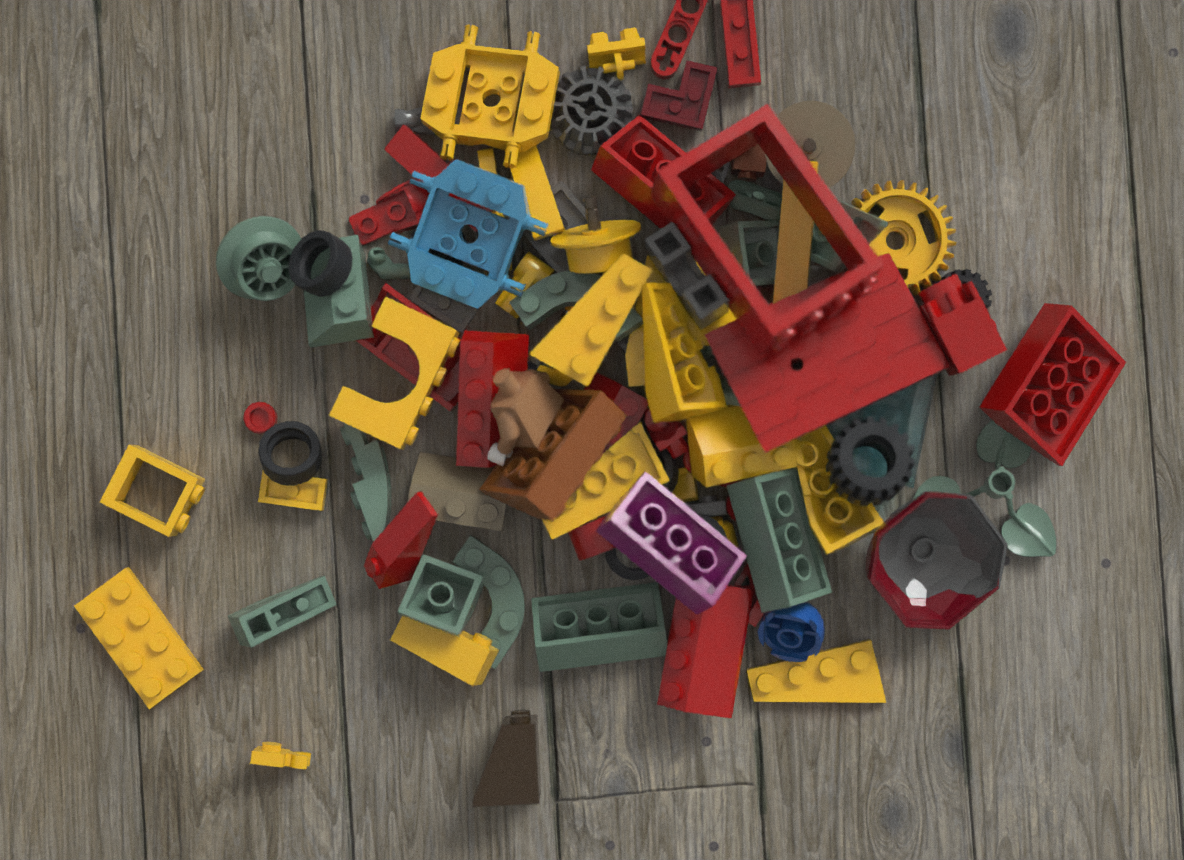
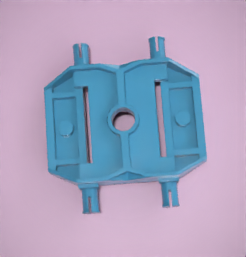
M458 159L454 160L437 177L431 178L414 171L412 174L414 178L410 179V184L426 189L429 192L414 238L408 239L392 232L391 239L388 241V245L404 250L408 254L411 283L477 309L499 291H507L522 297L526 284L509 279V275H507L514 252L524 230L527 229L544 237L546 233L544 229H547L549 223L531 217L525 186ZM450 193L507 215L510 218H504L449 195ZM467 224L475 226L478 230V238L473 243L465 241L462 237V229ZM430 248L487 270L489 274L486 276L429 253Z

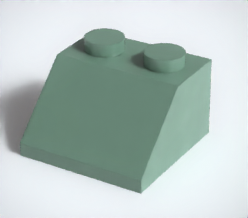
M780 220L737 221L715 227V231L755 288L774 286Z
M423 554L397 614L459 637L472 617L482 593L483 576Z

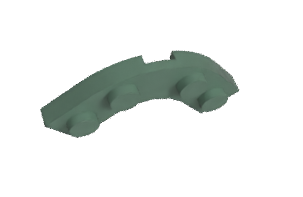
M559 272L538 281L525 290L522 297L517 296L509 303L530 331L553 313L565 307L574 306L601 276L594 273ZM633 306L615 337L617 342L643 325L642 318Z
M470 535L452 562L462 569L483 576V585L488 589L492 599V614L481 634L492 640L491 646L499 649L491 666L496 669L522 627L525 613L524 593L520 579L512 566L496 551Z

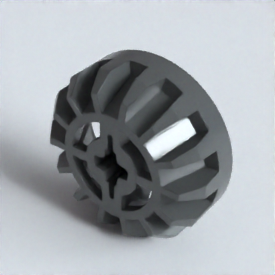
M580 66L576 71L566 72L558 82L550 124L551 132L556 140L566 149L581 155H597L600 145L632 121L633 107L631 94L622 81L617 79V75L604 73L603 67L594 69ZM593 85L592 92L583 93L579 97L571 95L581 86ZM598 87L607 92L611 99L612 107L604 105L603 99L596 94ZM589 104L595 105V111H592L590 116L585 115L584 108H588ZM569 113L576 115L581 126L573 122ZM600 122L604 123V124H602L601 126L596 127V128H586V127H594V126H597Z

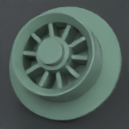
M258 216L244 220L234 226L222 239L216 254L217 274L223 285L239 297L261 301L278 299L290 292L295 286L288 270L289 259L301 237L294 227L276 217Z

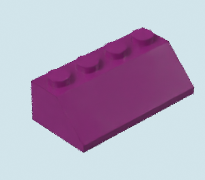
M646 471L618 500L595 530L695 614H699L714 606L747 557V555Z

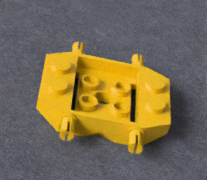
M470 24L465 25L463 42L461 44H456L433 53L420 119L425 126L443 140L440 158L447 161L448 158L449 161H453L456 144L467 146L485 144L500 150H506L503 166L507 168L511 166L514 169L517 167L519 152H525L548 139L560 71L558 66L537 52L541 36L539 33L534 32L533 35L532 31L527 32L526 45L523 51L476 46L478 27L475 25L470 27ZM465 67L470 68L460 123L458 125L455 124ZM496 94L501 97L500 102L494 107H488L484 104L485 99L489 95Z

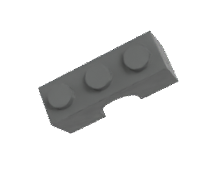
M673 222L645 239L647 255L666 282L671 283L678 299L700 330L728 313L729 300L710 274L706 276L701 271L692 256L691 247Z

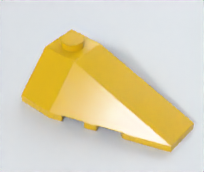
M824 426L796 439L795 446L797 470L809 525L826 555H829L876 532L884 522L872 502L868 506H860L859 500L851 503L847 501L849 497L847 494L843 493L840 496L836 492L838 488L836 483L830 484L828 478L831 473L826 472V464L828 462L826 457L834 438L828 428Z

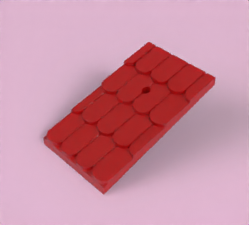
M889 252L878 256L884 267L877 275L879 281L870 287L871 291L856 302L851 298L843 305L845 308L830 319L824 315L816 322L818 325L807 334L801 336L799 332L789 339L790 343L777 353H773L770 350L761 355L737 319L704 334L765 453L950 368L943 351ZM850 271L841 272L768 306L774 315L776 314L779 318ZM803 361V368L801 370H793L795 362Z

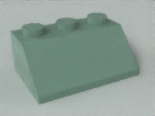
M358 235L339 238L350 247L353 257L351 272L341 288L333 294L323 297L312 295L304 290L308 344L310 348L374 337L366 258ZM330 248L320 253L316 258L311 270V279L320 275L326 268L330 259Z

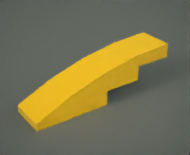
M537 146L525 152H519L517 167L512 169L510 166L514 182L525 186L531 217L549 223L548 228L544 229L546 230L544 237L531 231L534 241L565 231Z

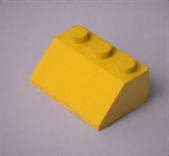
M727 405L724 409L686 418L692 477L705 487L797 467L795 440L765 453L741 406Z

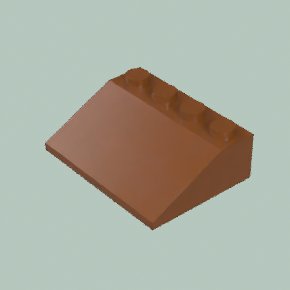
M554 389L562 396L564 401L537 448L514 447L513 454L510 457H506L503 466L496 465L479 490L483 494L537 519L554 521L555 518L559 517L564 512L566 502L573 492L583 485L585 475L589 469L601 459L605 446L610 439L619 433L621 424L627 416L600 390Z

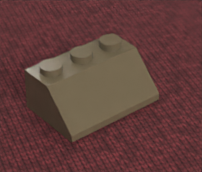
M424 452L419 453L410 485L408 501L415 493L422 492L438 514L436 521L504 531L508 505L483 494L479 490L496 466L490 468L456 466V458Z

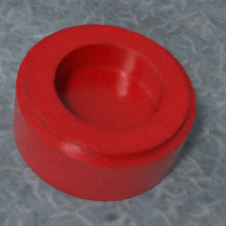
M252 403L244 412V423L253 433L264 434L268 429L277 424V412L268 403Z

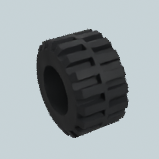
M873 416L866 417L863 422L858 418L852 421L850 426L846 425L836 436L827 453L826 472L831 473L828 478L830 484H837L836 492L840 496L843 493L849 496L847 501L854 503L855 500H859L860 506H868L871 502H873L874 506L881 505L885 500L888 502L893 499L910 480L913 474L911 470L915 466L916 458H911V455L915 450L913 444H906L909 439L907 433L905 432L900 435L897 432L900 426L896 423H893L890 427L886 425L887 419L880 417L878 422H874ZM859 447H871L878 450L884 456L887 463L886 475L870 477L861 473L854 464L853 450Z

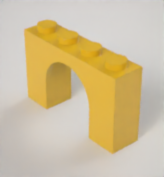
M385 296L372 327L408 344L414 350L420 365L418 382L409 395L391 403L378 402L343 386L329 416L404 450L406 445H413L419 432V428L415 427L420 415L425 417L433 403V399L429 396L434 386H441L447 373V369L443 368L448 356L453 358L457 353L460 339L457 338L459 332L456 329Z

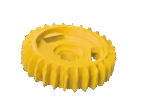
M904 180L898 182L896 189H893L891 181H887L884 185V191H882L879 184H875L872 188L873 195L865 189L861 193L864 202L856 197L851 201L852 205L867 213L875 204L884 210L878 218L887 221L888 225L869 245L877 256L889 252L897 269L907 270L904 282L908 289L910 288L913 295L916 296L920 292L919 284L924 289L932 286L929 278L937 282L941 279L937 270L944 272L949 268L943 260H951L954 257V254L946 251L947 248H952L957 243L956 241L948 240V236L954 234L956 229L946 228V224L953 217H942L941 213L945 211L947 205L938 208L934 205L939 198L938 195L928 200L926 198L928 188H925L919 194L916 193L917 183H912L908 190H906ZM924 213L930 221L935 235L934 243H928L918 214ZM891 232L899 233L903 238V246L898 250L889 248L886 243V237Z

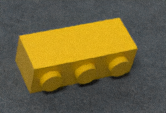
M404 616L401 617L390 641L471 686L483 684L499 652V649L491 646L492 640L480 633L475 632L473 636L463 630L460 636L457 637Z

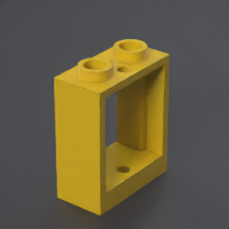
M129 444L100 503L168 537L177 536L178 533L182 534L187 528L191 519L188 513L193 504L197 505L205 492V487L202 486L205 478L139 445ZM144 461L187 482L167 523L123 502Z

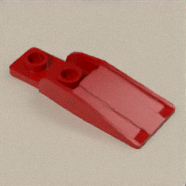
M410 180L379 197L376 200V205L350 216L349 222L355 235H358L361 245L365 246L389 234L391 235L392 232L399 234L416 229L429 196L428 190L410 184Z

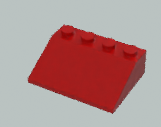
M1044 303L979 408L998 426L1056 465L1063 466L1122 371L1126 361L1072 305Z

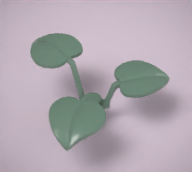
M991 420L979 433L976 450L979 458L984 462H995L996 471L985 479L983 486L967 494L975 497L981 493H986L993 499H1001L1003 497L1006 499L1007 511L1011 518L1003 523L1001 535L1007 542V549L1023 557H1051L1056 553V535L1049 516L1041 507L1032 503H1025L1018 508L1016 513L1014 512L1013 494L1011 492L1015 487V478L1004 468H1016L1026 462L1030 456L1031 447ZM934 476L922 483L914 498L925 491L960 494V488L951 478Z

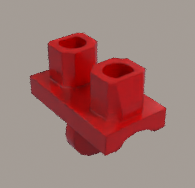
M648 407L644 413V426L658 449L662 451L667 448L673 459L689 450V446L683 438L687 431L678 420L654 423L650 407Z

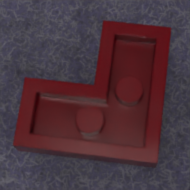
M686 60L679 91L648 84L641 116L646 119L702 132L718 67Z

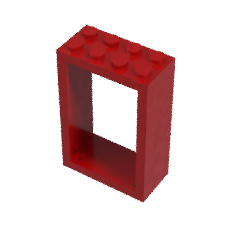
M768 104L657 170L650 193L651 198L669 223L673 222L691 247L693 258L706 276L710 274L729 300L730 311L761 355L770 350L773 353L779 352L790 343L789 339L799 332L801 336L807 334L818 325L816 322L824 315L828 319L835 316L845 308L843 305L851 298L855 302L860 300L871 291L870 287L879 281L877 275L883 269L884 264ZM758 144L850 271L779 318L776 314L774 315L686 190L687 187Z

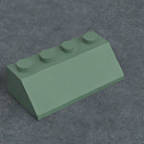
M797 467L727 485L730 502L745 554L747 555L748 566L762 613L792 607L832 593L818 540L809 525Z
M658 582L531 598L535 649L540 672L666 656V631Z

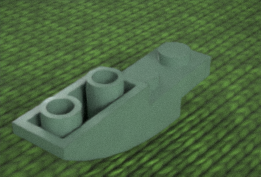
M344 423V427H341L340 430L347 446L352 445L355 457L351 458L353 467L358 476L363 475L364 480L352 484L354 491L350 492L356 510L361 509L366 521L361 524L367 540L373 539L374 542L389 525L392 491L387 457L382 441L376 440L369 443L365 432Z

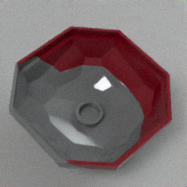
M925 491L892 512L877 529L867 549L865 571L867 579L906 628L950 630L1000 588L1008 544L970 494Z

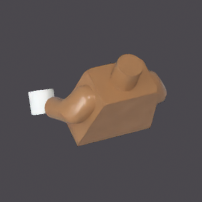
M502 369L494 376L493 382L499 388V391L491 403V411L498 423L500 439L498 443H494L490 448L488 460L503 466L506 457H510L513 454L514 447L537 448L564 401L562 396L549 386L550 376L545 372L532 369L524 372H510L509 369Z

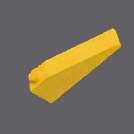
M671 283L643 284L645 392L653 422L678 421L726 408L727 404L719 375L714 366L708 367L700 351L704 348L699 338L694 340L686 325L689 318Z

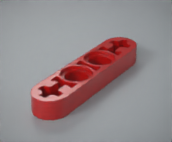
M676 0L651 59V71L657 78L665 80L675 76L709 0H696L699 4V9L694 14H687L682 10L681 3L684 0ZM674 27H681L685 30L687 37L683 42L675 43L669 38V31ZM668 48L675 50L670 58V64L673 68L667 67L665 71L660 70V63L657 60L665 58Z

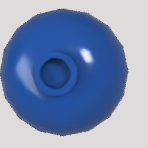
M807 601L792 607L765 612L758 629L759 641L763 647L766 643L772 648V655L789 662L807 661L808 656L814 654L815 657L819 654L825 634L821 614L816 607Z

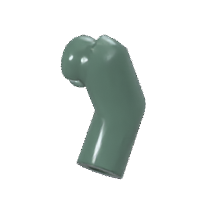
M374 247L369 251L368 264L381 279H411L409 263L394 264L385 254L384 249L380 247Z

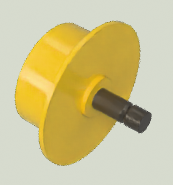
M591 195L583 198L587 224L560 232L550 240L552 246L565 248L569 271L573 273L606 272L622 254L633 259L630 237L641 230V224L634 220L600 222L599 211L596 208L598 206L596 196Z

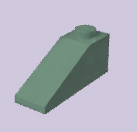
M320 576L244 607L228 615V619L239 644L253 647L337 605L325 576Z

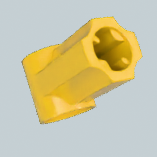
M528 252L514 270L512 280L526 284L523 290L525 291L543 278L553 275L555 270L534 254ZM503 291L495 304L518 320V314L509 303L517 295Z

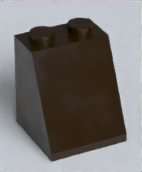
M530 710L511 711L510 716H505L474 795L473 807L539 804L541 775L537 714L530 715Z

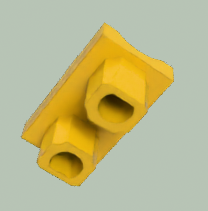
M635 27L623 29L620 32L621 41L608 42V35L604 32L592 33L590 45H587L589 68L597 69L598 67H603L604 73L616 72L617 79L624 80L623 71L635 69V65L646 64L644 37H639Z

